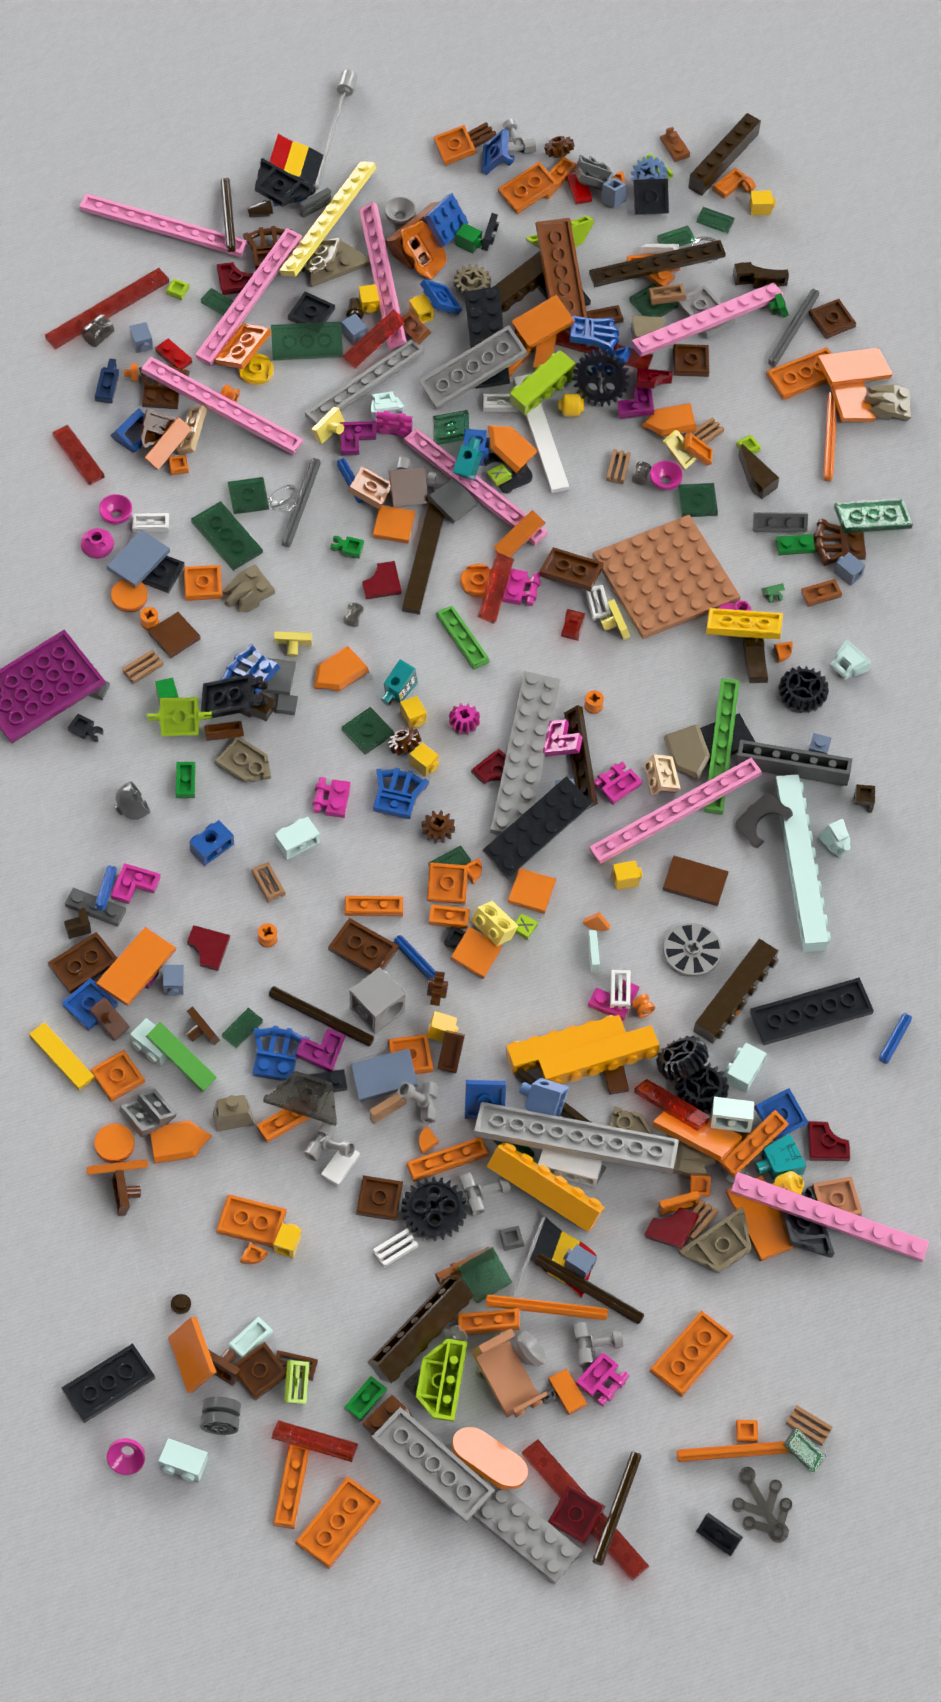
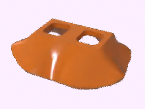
M420 221L411 227L402 229L403 248L407 255L413 257L416 271L431 280L445 266L447 258L444 248H440L428 224ZM416 238L419 243L415 250L410 245V240ZM423 252L428 258V261L424 264L418 258Z

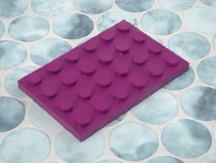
M65 629L0 669V729L11 744L106 685L103 677Z

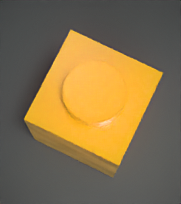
M771 190L751 191L749 200L751 215H771L772 208H775V197H772Z
M376 284L359 286V300L363 313L379 312V296Z
M425 294L415 296L409 300V310L423 324L434 319V308Z
M417 695L400 702V712L409 728L420 727L426 723L427 712Z
M422 742L410 753L409 764L426 777L438 769L439 755Z
M636 860L613 864L612 876L616 890L639 886L642 870L641 867H637Z
M434 1011L429 1022L426 1037L443 1042L446 1030L458 1032V1026H456L457 1018Z
M282 1223L274 1242V1252L293 1259L302 1238V1229H299L294 1224L287 1225Z

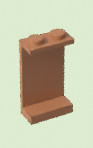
M512 1328L471 1350L473 1357L507 1418L513 1414L515 1417L527 1412L525 1408L531 1406L532 1409L543 1403L541 1399L548 1395L547 1392L538 1394L509 1340L515 1336Z

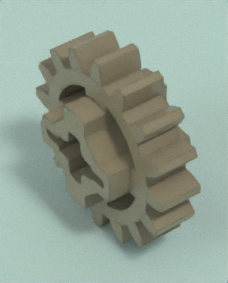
M469 264L468 268L462 266V271L457 269V274H454V287H456V292L461 291V296H463L464 291L491 287V276H489V271H484V267L479 269L477 264L474 267Z

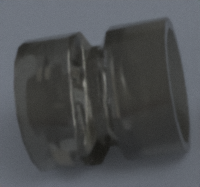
M99 314L91 323L82 328L81 334L89 345L97 347L104 341V338H108L115 330L111 321L106 316Z

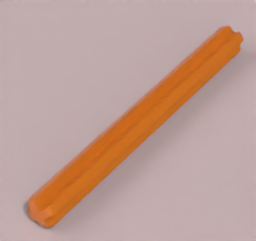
M832 392L828 394L823 471V479L825 481H832L834 473L837 406Z
M487 1295L486 1297L487 1307L519 1308L520 1311L606 1320L608 1317V1309L601 1307L498 1295Z
M799 1440L679 1449L676 1452L678 1462L799 1453L801 1452V1443Z

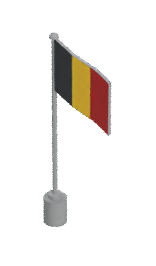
M344 70L341 73L337 91L342 96L324 155L306 145L289 140L279 133L275 141L269 162L315 187L316 190L319 189L318 184L345 96H351L355 88L357 74L354 71Z
M543 1213L540 1215L541 1221L513 1297L517 1298L530 1261L532 1263L535 1262L539 1253L563 1267L565 1263L563 1258L569 1249L573 1250L576 1244L597 1257V1255L587 1245L559 1229L548 1219V1215ZM537 1266L550 1277L572 1289L582 1299L584 1292ZM478 1366L476 1370V1375L486 1380L481 1369Z

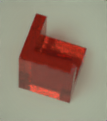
M567 609L561 636L579 641L584 625L585 613Z

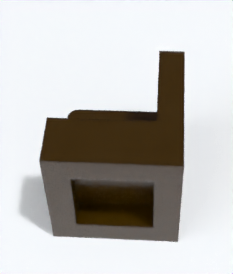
M856 784L854 792L855 804L868 805L869 813H872L875 804V786Z
M85 908L78 909V917L64 921L69 939L91 933V926Z

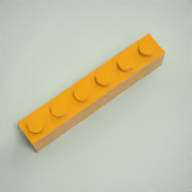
M609 1015L598 1021L590 1020L583 1025H572L565 1030L551 1031L543 1036H532L528 1040L521 1042H511L506 1047V1056L514 1075L521 1068L525 1071L539 1068V1059L617 1036L626 1033L620 1015Z
M652 1025L541 1058L539 1059V1070L543 1079L559 1084L570 1081L576 1082L583 1077L596 1076L604 1070H615L622 1065H631L645 1058H654L659 1054V1042Z
M503 1142L500 1144L486 1166L587 1232L594 1228L605 1209L599 1200L588 1197L582 1189L571 1186L565 1178L554 1175L548 1167L537 1164L531 1156L520 1153L510 1143Z

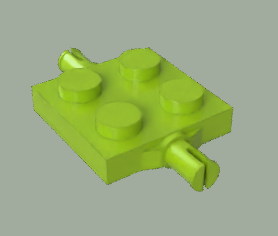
M198 697L160 698L159 712L155 714L147 713V717H155L147 718V722L159 721L161 736L199 735L200 721L212 720V716H204L212 715V712H200Z

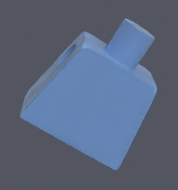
M540 1078L532 1083V1085L524 1082L520 1087L519 1093L527 1096L525 1108L528 1111L560 1117L569 1087Z

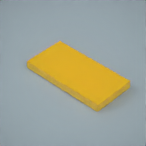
M710 608L706 634L780 639L783 614Z

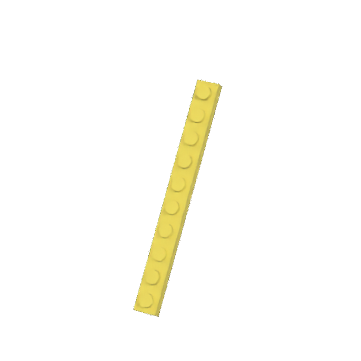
M360 162L281 267L280 273L282 276L296 277L376 170L375 163Z

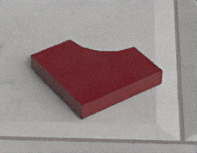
M234 262L217 264L221 294L240 293L254 273L240 271Z
M637 368L636 387L654 389L655 386L660 384H672V371Z
M395 561L377 563L375 574L371 578L362 581L366 600L402 594Z
M498 748L471 769V773L483 784L490 781H501L506 754Z
M193 925L187 945L195 948L199 953L201 967L219 971L230 941V935Z
M808 1121L809 1161H850L849 1140L836 1136L830 1129L828 1122Z
M680 1207L676 1213L667 1218H653L644 1234L645 1238L682 1250L699 1215L696 1212Z

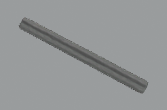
M810 290L769 357V365L776 366L808 315L809 310H811L819 297L818 290Z
M312 458L282 538L283 546L290 547L293 542L321 464L320 459Z

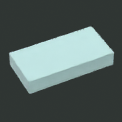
M589 930L588 946L591 974H597L600 967L597 931Z
M257 1317L228 1346L242 1359L262 1344L273 1333V1330Z

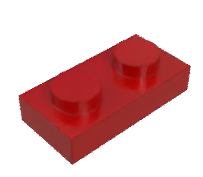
M169 338L155 347L156 353L176 368L183 370L192 363V358Z

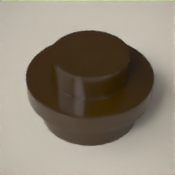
M177 1294L171 1300V1309L176 1314H185L191 1308V1300L185 1294Z

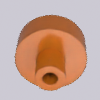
M131 364V369H124V377L131 376V382H139L138 364Z

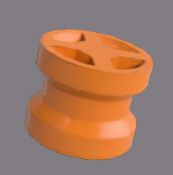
M226 384L220 394L237 403L240 390L237 388L232 389L230 385Z
M146 607L141 610L140 623L144 629L150 630L159 624L158 612L155 608Z
M597 690L589 691L586 694L584 707L587 712L596 714L602 710L603 694Z
M264 923L258 928V941L260 945L272 947L277 943V928L273 924Z
M642 994L631 1002V1006L637 1010L639 1018L650 1015L656 1008L653 1003H650V998L647 994Z

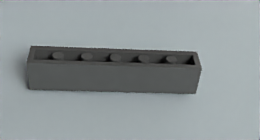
M740 740L736 766L752 758L762 772L785 776L799 775V778L847 786L853 758Z

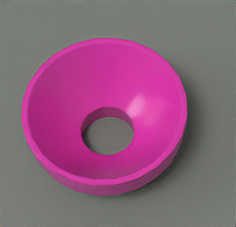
M664 460L657 462L650 471L651 482L661 490L677 488L683 478L682 469L672 461ZM662 478H668L671 482L669 484H663L660 480Z
M112 494L106 496L100 502L99 512L105 522L121 524L131 517L132 503L124 495ZM117 511L122 515L119 518H113L111 514Z
M102 528L90 529L81 538V549L90 558H104L114 548L112 535ZM94 535L102 537L99 541H93L91 538Z
M122 1438L110 1445L106 1458L112 1470L119 1474L131 1475L142 1469L145 1463V1451L137 1441ZM126 1446L131 1447L134 1453L126 1455L122 1452V1448Z

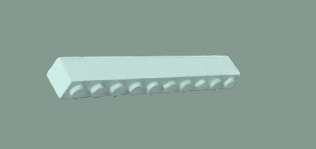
M799 775L776 776L774 784L776 798L793 812V816L787 821L781 815L779 817L803 952L826 951L828 943L831 942L830 932L826 931L828 919L827 915L823 914L825 903L824 898L820 897L822 886L821 881L817 880L819 870L818 864L814 863L816 857L815 848L811 847L813 836L812 831L808 830L810 819L809 814L805 813L807 802L806 798L802 796L804 785L803 782H800Z

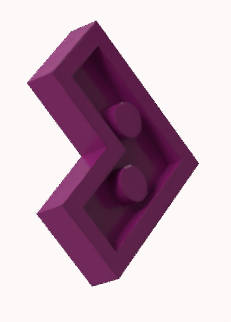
M633 386L635 399L617 401L619 419L655 415L652 390L650 388Z
M376 421L340 422L344 426V431L340 434L341 455H359V440H376Z
M327 1029L321 1044L303 1037L295 1057L325 1071H333L346 1036Z

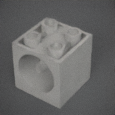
M379 967L350 989V1009L376 1034L405 1012L406 992L401 985H397L393 981L392 976L387 971L384 972Z

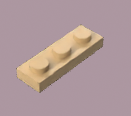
M204 405L189 408L185 423L192 430L177 447V452L180 455L195 452L207 408Z

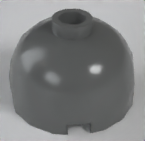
M132 781L119 788L115 797L117 803L115 809L120 816L124 814L128 819L138 820L145 817L151 811L146 800H143L141 797V792Z

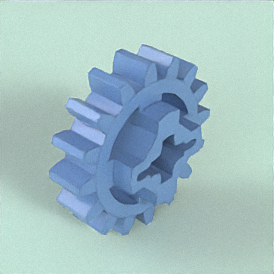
M644 156L642 162L637 160L638 166L633 165L635 171L631 172V175L634 176L631 178L632 182L633 180H639V174L641 175L640 179L668 178V175L665 173L668 170L664 166L663 161H660L658 157L654 159L652 156L648 160Z

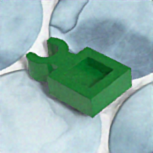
M333 536V542L338 544L331 543L330 549L332 551L342 550V555L360 559L364 540L348 536L346 540H342L339 536Z

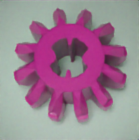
M460 703L459 707L454 706L449 713V724L452 726L453 731L459 730L460 735L463 732L469 734L470 730L475 732L476 727L480 725V713L476 711L475 706L470 708L469 703L466 706Z

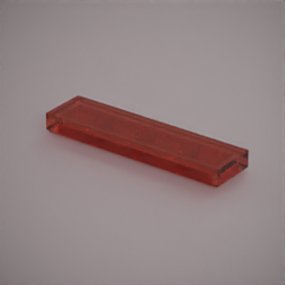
M393 309L343 355L344 360L352 367L357 368L406 322L405 318Z
M69 425L52 432L55 440L88 485L105 478L103 471Z
M499 552L495 554L477 617L493 624L496 622L513 565V558Z
M645 1079L634 1089L635 1094L697 1131L710 1121L709 1115L648 1079Z
M278 1420L271 1438L349 1462L353 1461L358 1449V1443Z

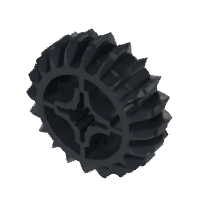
M807 665L804 669L798 666L797 670L792 667L790 672L786 671L784 676L781 677L778 687L782 703L787 702V708L792 706L793 711L799 709L800 713L803 710L809 713L811 709L816 711L818 707L821 708L829 694V685L826 682L825 676H821V671L815 672L814 667L809 670ZM792 683H794V684H795L794 688H793V689H790L789 686H790ZM817 689L818 693L813 696V691Z
M688 1035L684 1038L680 1037L678 1040H673L672 1043L667 1044L666 1048L661 1049V1052L657 1055L656 1065L665 1079L679 1081L683 1078L685 1080L686 1077L692 1076V1074L698 1073L699 1069L704 1068V1064L708 1062L707 1059L709 1058L708 1048L699 1037H689Z
M709 1062L707 1066L699 1069L698 1073L686 1077L685 1080L681 1078L679 1081H676L675 1091H678L676 1096L681 1098V1104L687 1103L686 1107H692L695 1112L698 1109L703 1114L707 1109L711 1113L714 1097H728L729 1085L726 1084L728 1081L727 1077H723V1071L717 1072V1066L711 1068ZM704 1083V1089H702L701 1093H699L700 1086L702 1087V1084Z

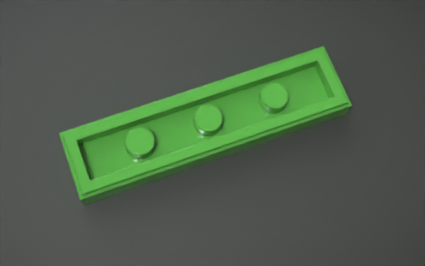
M453 605L436 612L437 618L473 670L489 663V657Z
M161 1022L145 1036L201 1092L205 1091L217 1078Z

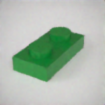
M812 534L776 537L778 556L809 554L815 551Z
M176 762V798H195L196 762Z
M370 1376L344 1406V1410L361 1422L387 1392V1388Z

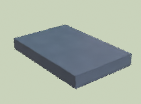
M141 530L107 565V570L136 588L170 553V548Z
M409 1049L352 1064L360 1102L396 1093L403 1082H408L414 1087H418Z

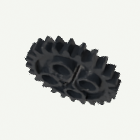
M600 348L597 354L593 349L591 356L586 352L585 358L580 357V363L575 364V367L578 369L573 370L576 376H573L572 380L577 381L574 387H579L576 393H583L581 398L587 397V403L593 400L594 406L598 402H600L601 407L604 406L605 402L610 406L611 400L617 403V397L622 398V392L626 393L627 388L624 386H629L630 384L626 381L630 378V375L625 374L629 368H623L626 362L620 363L621 356L615 358V352L609 355L608 349L605 353H602ZM600 362L602 363V370H601V371H600V365H599ZM588 366L595 367L596 372H590ZM605 366H611L614 371L608 372ZM600 372H601V377L604 378V380L602 381L603 393H601V391H600L601 378L598 377V376L600 375ZM594 383L597 386V389L592 390L589 387V384ZM612 383L615 389H608L606 384Z
M434 1176L432 1182L424 1178V1184L417 1181V1188L412 1185L410 1186L411 1192L406 1191V1198L402 1199V1204L405 1206L401 1207V1212L404 1213L402 1216L403 1220H407L406 1227L412 1226L411 1233L418 1231V1237L425 1234L426 1240L433 1236V1240L436 1241L437 1236L444 1240L446 1233L452 1237V1230L459 1232L458 1225L463 1226L464 1221L462 1219L467 1217V1213H465L467 1205H464L466 1198H461L463 1191L457 1192L458 1185L451 1187V1180L446 1184L443 1183V1177L440 1178L439 1182H436ZM431 1193H436L439 1196L436 1198H432L429 1195ZM420 1206L425 1210L417 1211L415 1208ZM446 1206L453 1207V1210L447 1211L444 1208ZM438 1220L440 1223L434 1225L430 1221Z

